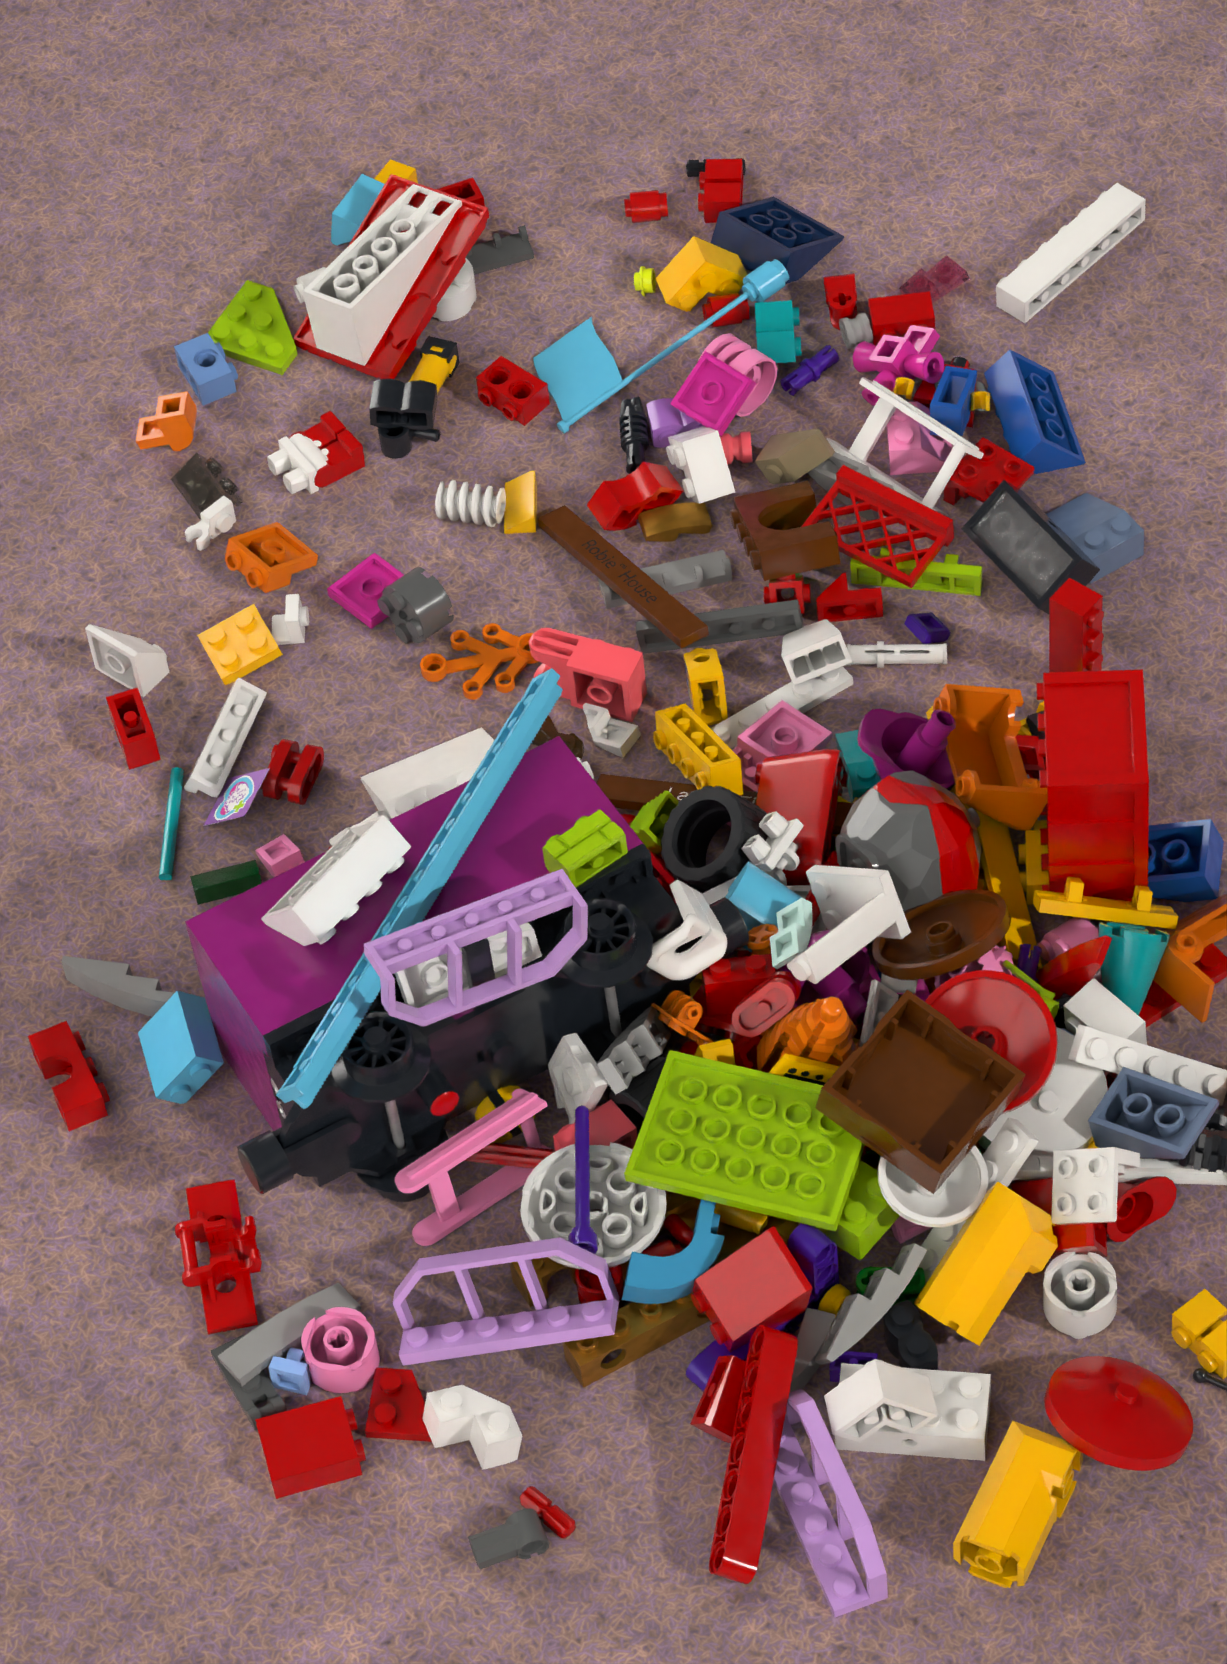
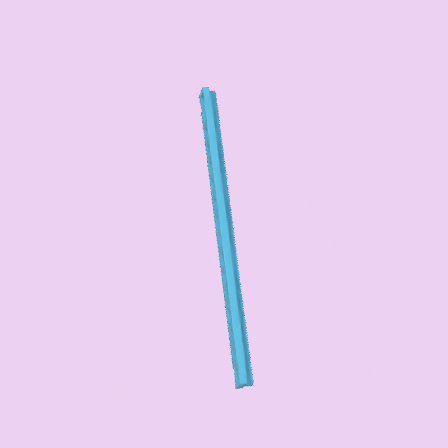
M552 668L536 676L530 682L521 701L517 703L372 940L415 925L425 919L451 873H453L459 860L465 854L464 851L469 847L468 845L472 838L476 835L480 825H482L490 809H492L500 793H502L501 791L504 790L505 784H507L515 768L521 762L522 756L526 753L534 737L540 731L541 725H543L553 706L557 703L556 701L561 696L563 689L557 685L560 675ZM364 953L293 1066V1071L277 1092L276 1096L284 1103L293 1100L303 1109L308 1108L313 1099H315L319 1089L322 1088L321 1085L328 1078L334 1064L341 1057L340 1054L345 1050L359 1023L366 1016L365 1013L368 1012L374 999L378 996L381 989L380 977Z

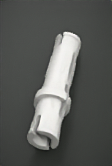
M877 641V645L847 644V650L852 660V663L847 665L877 664V668H884V664L947 665V643L884 645V641Z

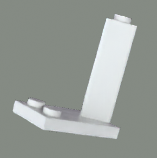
M814 865L808 869L806 874L812 893L821 911L822 920L827 930L831 931L787 964V968L791 970L796 979L800 981L808 980L813 984H817L876 937L903 939L911 931L889 871Z

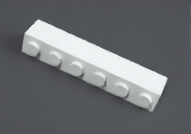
M1119 183L1113 185L1108 191L1102 192L1094 203L1088 208L1082 209L1074 220L1068 225L1061 227L1053 238L1048 242H1044L1032 256L1023 260L1007 277H1003L996 285V306L1026 323L1145 220L1146 199Z

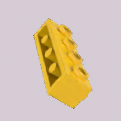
M686 703L655 711L656 731L653 732V739L656 748L668 757L671 764H675L682 771L683 776L686 779L688 778L696 786V789L699 790L705 786H721L739 796L743 795L741 759Z

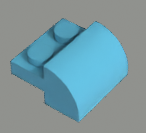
M749 861L731 884L728 894L725 896L740 912L748 931L763 924L777 926L776 912L803 898ZM747 945L743 946L744 949L752 952V949L748 948Z

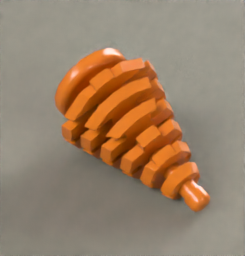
M828 997L821 1000L816 999L815 1002L804 1003L792 1008L788 1014L760 1035L763 1038L757 1046L758 1071H761L769 1060L773 1068L785 1053L841 1066L852 1052L860 1048L861 1039L856 1045L854 1040H852L858 1030L849 1018L842 1001L836 997Z

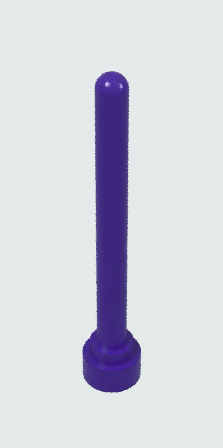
M581 1105L575 1109V1227L568 1235V1241L596 1254L598 1251V1238L593 1228L590 1227L589 1110L586 1106Z

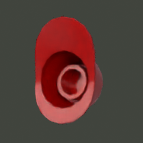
M1156 1176L1138 1185L1118 1182L1117 1220L1106 1223L1108 1237L1115 1242H1124L1136 1231L1164 1217L1170 1211L1176 1199L1177 1188L1174 1182L1165 1176Z

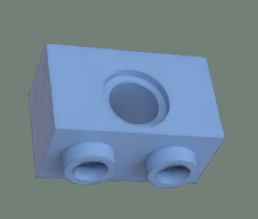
M208 333L174 346L178 367L202 405L237 392L234 381L238 379L237 371L232 362L227 363L225 361L226 356L219 342L214 343Z

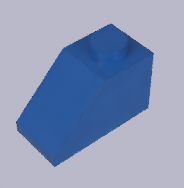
M946 366L930 403V416L958 435L963 436L969 421L971 393L975 390L977 370ZM930 430V435L939 436Z

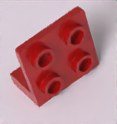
M982 437L975 446L979 447V451L984 453L983 457L979 459L968 453L963 457L944 488L943 501L954 506L961 497L966 499L970 495L984 503L1003 480L1020 489L1034 474V466Z

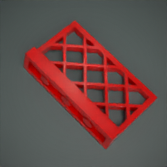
M842 465L836 473V482L801 527L816 524L818 520L832 518L839 552L912 588L943 546L948 547L954 539L953 519ZM840 493L850 498L852 505L834 509L832 502ZM870 509L878 512L879 519L861 522L859 512ZM855 514L857 524L838 527L837 516ZM897 523L906 527L907 533L893 536L888 535L886 528L887 525ZM882 527L884 538L866 541L864 530ZM859 532L862 542L848 545L842 541L841 535ZM927 537L934 541L930 548L916 550L914 539ZM905 541L910 542L911 552L893 555L891 544ZM887 545L888 557L876 559L870 556L868 549ZM914 560L916 567L910 575L897 569L896 563Z

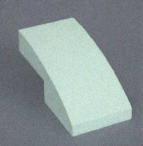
M800 898L776 912L778 932L770 937L772 967L776 969L788 964L808 947L812 931V903L804 898Z

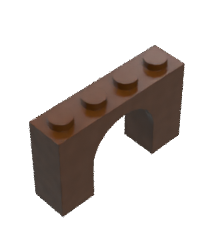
M808 481L733 497L735 509L730 510L733 529H737L739 541L744 544L747 557L750 556L753 570H759L764 581L841 564L837 535L829 521L819 523L818 520V524L801 527L817 507L815 493Z

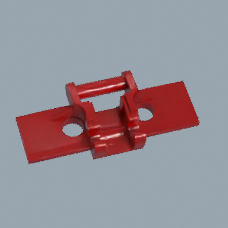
M235 1179L186 1188L190 1220L180 1222L175 1226V1235L180 1239L185 1271L182 1274V1282L187 1287H201L208 1335L258 1325L250 1274L261 1272L262 1261L260 1251L256 1245L254 1217H245L246 1224L242 1226ZM195 1241H200V1243L208 1242L210 1250L209 1265L198 1266ZM231 1280L236 1283V1287L231 1292L221 1293L217 1290V1286L223 1281Z

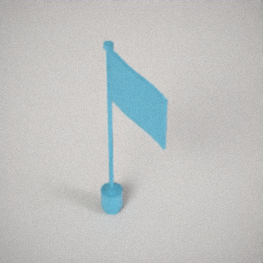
M776 259L763 263L743 278L742 295L624 380L621 378L614 357L596 334L592 317L584 321L533 358L538 377L548 384V392L556 402L562 420L557 423L558 429L564 434L568 432L570 425L748 298L750 301L758 303L767 300L785 287V282L789 280L786 268Z

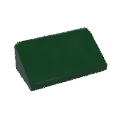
M256 860L190 876L197 905L241 894L262 883Z

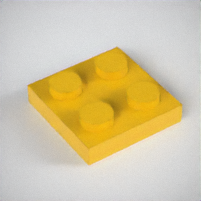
M254 604L197 635L225 685L235 682L238 677L242 678L283 655Z

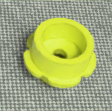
M641 266L639 272L634 273L635 290L641 291L642 296H645L646 293H655L656 274L654 268L646 269L644 266Z

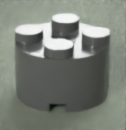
M421 567L414 568L384 588L382 597L377 600L380 610L390 617L396 626V635L404 643L410 640L414 643H421L454 619V615L449 616L448 609L452 607L446 591L433 575L426 578L421 574L425 571Z

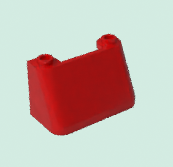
M822 749L765 757L762 764H757L755 780L759 787L756 805L767 814L776 811L787 821L798 819L804 825L793 840L798 846L795 853L799 857L800 863L793 871L782 870L787 880V886L810 885L806 871L814 865H824L830 855L838 796H842V787H847L849 770L841 750Z

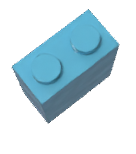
M176 991L138 1032L154 1093L158 1099L179 1104L186 1103L224 1064L204 997Z

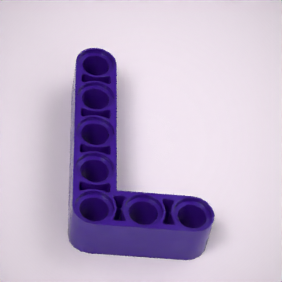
M801 1223L791 1233L787 1247L813 1287L807 1308L818 1310L819 1304L827 1291L836 1284H839L837 1245L817 1227ZM805 1312L774 1329L789 1334L795 1333L800 1328L797 1325L803 1321ZM714 1340L691 1361L686 1370V1377L704 1392L718 1356L734 1355L746 1361L750 1342L729 1352L725 1344L719 1345Z

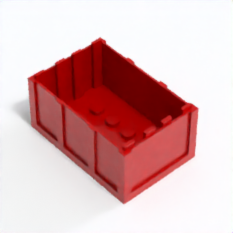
M1143 669L1043 673V683H1036L1037 700H1044V714H1037L1038 731H1044L1045 739H1038L1039 757H1045V770L1039 771L1040 788H1047V804L1040 814L1046 815L1047 828L1040 829L1041 845H1048V853L1041 854V871H1048L1049 884L1042 885V891L1064 893L1067 877L1080 878L1084 883L1083 896L1132 902L1136 885L1148 887L1149 774Z

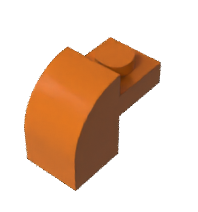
M188 391L159 396L156 415L139 418L136 443L140 450L170 445L173 451H181L191 444L197 408Z

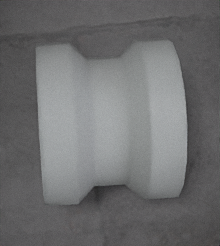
M865 312L857 314L856 318L853 319L845 317L839 320L841 336L847 349L855 347L859 342H873L871 325Z

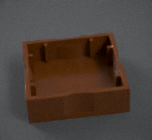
M907 989L878 1022L868 1041L852 1052L824 1084L815 1108L934 1194L1018 1095L1026 1074L986 1045L962 1033L947 1017Z

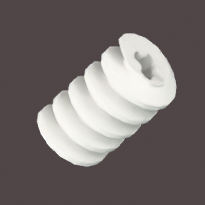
M451 480L448 488H445L442 481L436 494V515L439 519H445L448 516L451 521H457L461 518L463 523H470L473 519L476 525H482L485 521L488 527H494L496 523L500 524L505 512V488H500L497 496H494L492 486H488L485 494H481L480 484H475L473 491L469 492L468 482H463L460 490H457L456 480Z

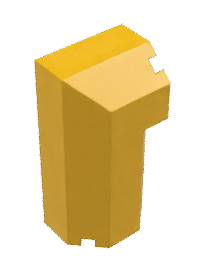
M997 1181L986 1192L975 1213L966 1220L914 1304L939 1322L955 1330L964 1338L980 1346L1025 1273L1030 1272L1034 1274L1041 1272L1058 1247L1057 1237L1053 1235L1052 1225L1055 1226V1224L1052 1223L1051 1215Z
M1012 1421L953 1542V1559L960 1565L963 1559H965L971 1565L968 1572L985 1581L1004 1588H1010L1013 1581H1017V1587L1024 1586L1053 1524L1057 1521V1517H1062L1077 1483V1481L1073 1480L1074 1470H1081L1083 1453L1064 1439Z

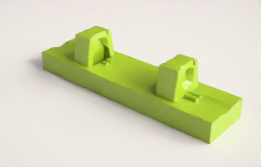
M881 548L880 555L872 557L876 559L888 557V549ZM946 554L944 563L931 562L915 585L910 588L851 558V583L981 596L982 566L958 564L959 555ZM914 560L896 563L897 569L907 575H910L916 567Z

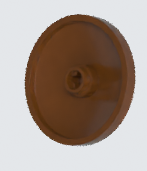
M970 889L946 893L930 902L904 911L911 932L903 939L876 937L873 942L872 953L879 970L888 977L899 980H918L939 976L959 969L989 952L1007 933L1011 923V916L1004 899L995 892Z

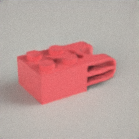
M540 628L532 634L529 640L531 655L536 661L542 663L537 668L534 678L552 668L560 675L557 685L563 689L560 697L570 699L571 706L583 709L584 703L607 708L611 717L633 722L647 694L643 652L552 628Z

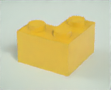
M693 236L655 279L666 304L688 312L708 292L717 296L738 293L744 285L743 278L747 276V273L737 254Z

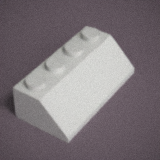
M385 815L353 825L261 920L269 927L303 946L316 942L321 945L336 933L337 930L334 926L341 919L343 921L347 920L359 909L357 903L363 896L368 897L381 887L382 882L380 879L387 872L388 874L394 872L404 863L405 859L402 856L411 846Z

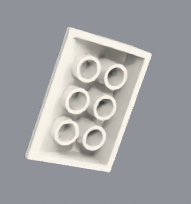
M481 727L360 778L378 811L386 810L389 818L392 819L469 781L494 740Z

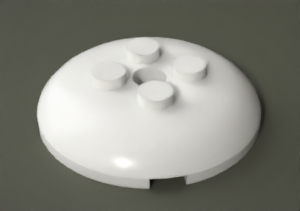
M610 1142V1146L589 1145L590 1210H601V1212H590V1227L593 1228L598 1238V1251L595 1255L606 1259L608 1268L629 1261L632 1252L641 1253L659 1233L666 1214L665 1190L626 1181L624 1173L633 1149ZM575 1144L561 1148L547 1156L533 1169L524 1184L520 1213L524 1230L531 1242L558 1237L568 1241V1235L575 1227ZM558 1256L548 1257L564 1266L583 1269Z

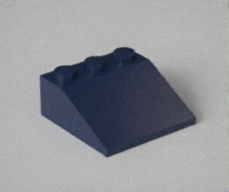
M773 196L719 212L711 244L737 254L744 267L749 271H754L766 261L771 262L774 259L780 261L789 274V280L785 282L787 284L797 281L836 247L844 239V236Z

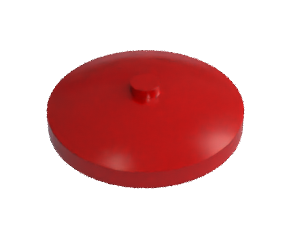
M977 970L966 972L947 980L927 997L925 1002L947 1017L962 1033L986 1045L1026 1074L1018 1095L1002 1114L1022 1107L1042 1090L1051 1076L1056 1063L1058 1035L1048 1006L1030 985L1004 972Z
M1085 1356L1070 1360L1056 1369L1045 1392L1044 1404L1046 1413L1057 1432L1080 1452L1099 1462L1117 1468L1148 1471L1167 1467L1182 1457L1193 1434V1418L1180 1394L1158 1375L1125 1360L1105 1356Z

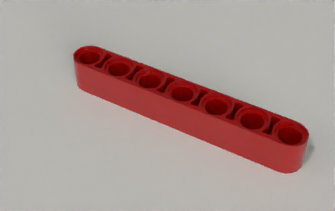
M759 1325L755 1329L749 1344L709 1558V1571L711 1574L743 1584H749L752 1581L759 1563L798 1348V1340L795 1335L765 1325Z

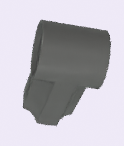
M522 1509L514 1512L507 1518L505 1524L468 1537L479 1569L516 1556L521 1559L531 1558L530 1554L536 1552L538 1555L543 1554L550 1544L539 1516L534 1509Z

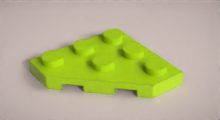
M249 280L244 283L208 332L214 343L219 342L226 357L280 375L284 374L298 355L296 345L274 289Z

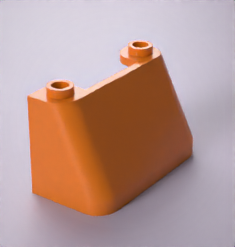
M945 684L939 697L934 700L933 711L944 710L950 713L956 721V728L947 737L946 751L956 783L955 790L957 796L960 797L961 802L1013 830H1031L1047 804V788H1040V781L1038 779L1027 778L1015 738L1022 727L1020 721L1014 720L1016 706L1022 707L1024 703L1020 689Z

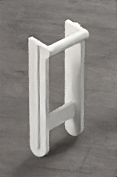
M862 377L859 384L880 398L850 450L830 438H827V441L836 453L868 466L871 477L892 485L895 491L948 516L934 505L964 454L968 453L981 459L984 453L979 451V447L877 381L873 380L872 382ZM896 408L954 445L924 499L866 461Z

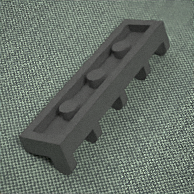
M525 225L518 227L519 233L500 238L499 233L492 234V241L473 245L465 258L471 263L474 275L533 259L534 252L529 243Z

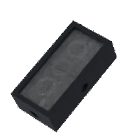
M1005 480L1000 483L961 528L1038 609L1049 614V598L1068 578L1087 586L1100 571L1094 562L1022 490Z

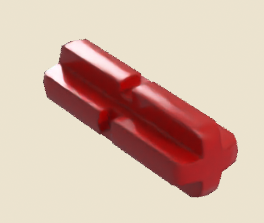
M529 1486L522 1492L519 1497L521 1505L526 1509L536 1510L539 1519H544L543 1523L560 1538L566 1539L574 1532L576 1528L575 1520L557 1505L552 1506V1501L537 1488Z

